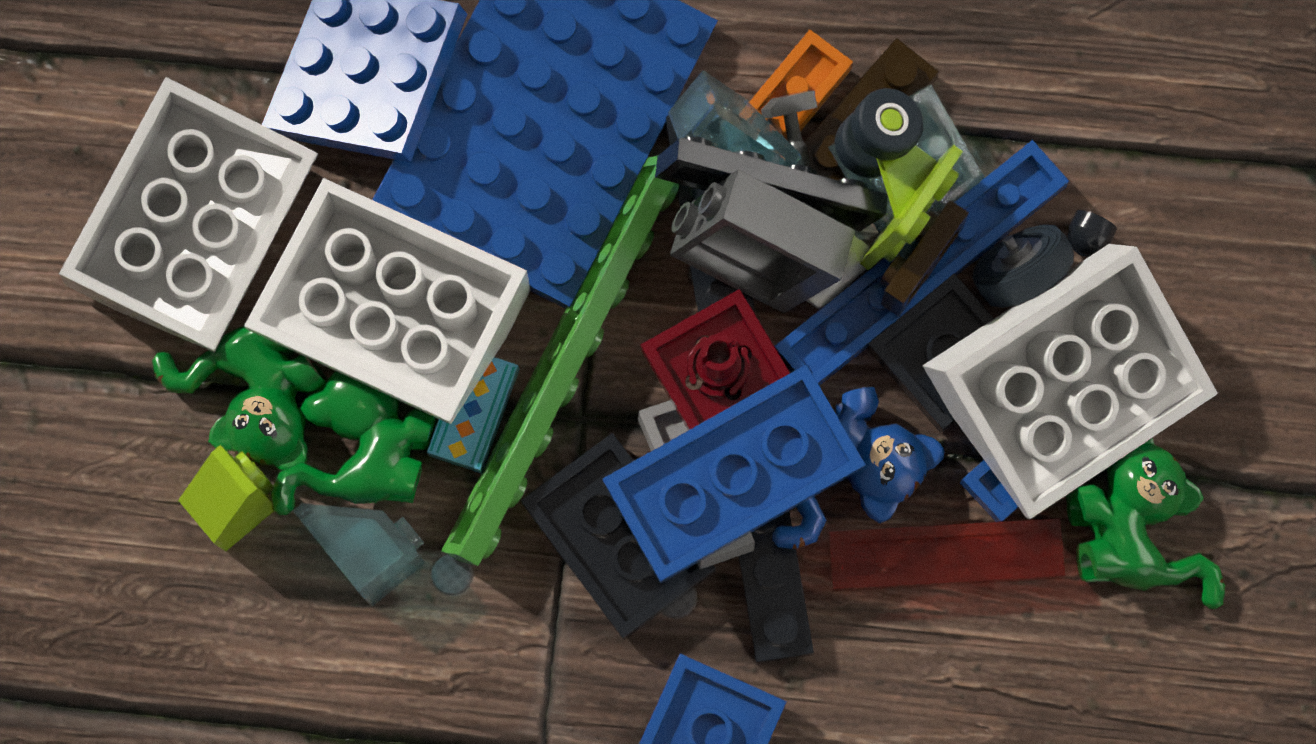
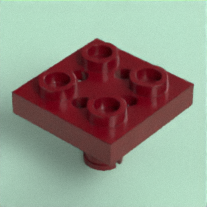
M740 289L640 344L642 353L687 430L694 428L790 374ZM739 349H741V353H740V354H741V357H742V359H743V362H742V360H741V358H740V355H739V352H738ZM748 350H749V351L751 352V354H752V357H751L750 360H749V358H748ZM697 376L702 382L701 387L696 390L689 389L686 386V380L689 378L690 384L695 386L697 384ZM733 386L730 388V396L737 395L738 390L741 391V396L737 400H729L725 396V390Z

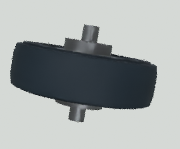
M1043 224L1026 228L1005 237L981 257L973 271L974 284L981 296L991 306L1004 308L1019 305L1044 293L1067 274L1074 262L1073 248L1067 237L1055 225Z

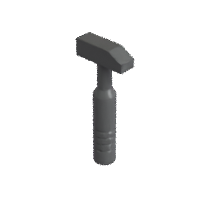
M814 90L772 98L761 109L762 119L782 115L784 117L788 140L785 151L789 166L804 165L811 167L807 145L801 138L797 112L817 108Z

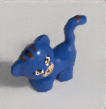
M863 387L842 394V403L835 405L836 415L866 464L864 469L851 475L848 479L853 489L860 493L861 506L866 514L881 524L891 519L898 503L908 499L925 480L926 473L935 468L944 459L945 451L936 439L923 434L913 435L897 423L880 427H868L866 423L875 414L879 400L874 387ZM815 496L797 506L798 511L803 517L801 525H781L774 530L772 540L778 547L798 549L817 542L827 520Z

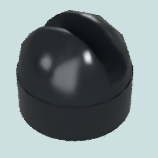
M1077 210L1069 225L1067 238L1078 255L1089 257L1106 245L1111 244L1117 227L1109 220L1085 210Z

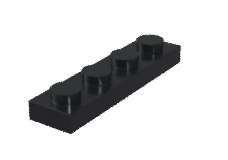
M679 138L657 156L655 178L706 191L713 182L720 183L740 169L855 231H862L886 215L888 194L868 189L867 184L855 179L835 180L817 175L815 169L804 165L783 166L766 161V158L757 152H731L713 147L711 141L705 138Z

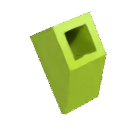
M220 445L211 452L178 501L211 541L226 552L274 512L272 510V501L267 495L272 491L274 485L243 451L233 457Z

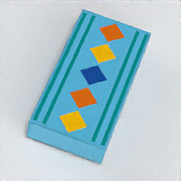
M494 357L453 422L449 424L440 419L438 420L427 454L430 457L482 473L519 373V366Z

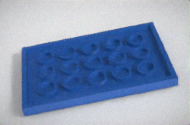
M479 0L456 43L412 161L406 162L394 159L372 200L527 270L531 292L564 309L570 307L642 166L666 123V117L670 115L718 20L679 0Z

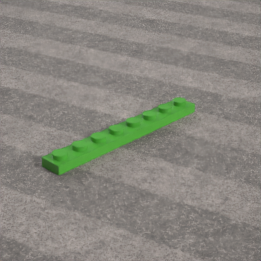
M657 156L646 159L571 306L566 308L441 550V552L463 563L479 566L482 558H488L497 547L501 537V529L498 527L507 509L514 507L523 496L527 487V478L524 476L534 457H539L549 445L553 435V428L550 427L559 408L566 406L574 396L579 383V379L575 376L584 359L590 357L599 347L604 335V329L601 326L610 308H615L624 298L629 287V280L626 277L634 261L640 259L649 249L654 238V232L651 228L659 212L669 207L678 192L679 184L655 178Z

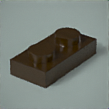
M951 200L940 214L933 210L928 212L930 219L915 239L919 242L908 259L898 255L880 280V283L887 287L883 294L882 306L898 317L901 316L963 230L969 212Z

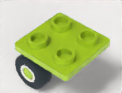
M889 88L875 90L868 94L856 107L855 111L840 125L835 137V148L838 158L849 171L865 178L882 176L893 211V215L859 263L867 270L871 269L882 257L891 262L906 242L911 244L930 219V216L926 213L935 200L939 202L957 180L959 173L952 169V167L963 152L953 144L936 161L917 147L916 144L923 132L921 111L908 95Z

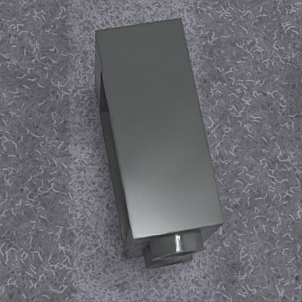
M738 169L720 183L713 182L710 184L704 194L692 203L687 201L681 206L672 224V232L676 234L670 255L737 290L740 289L741 292L782 313H786L842 279L855 230Z

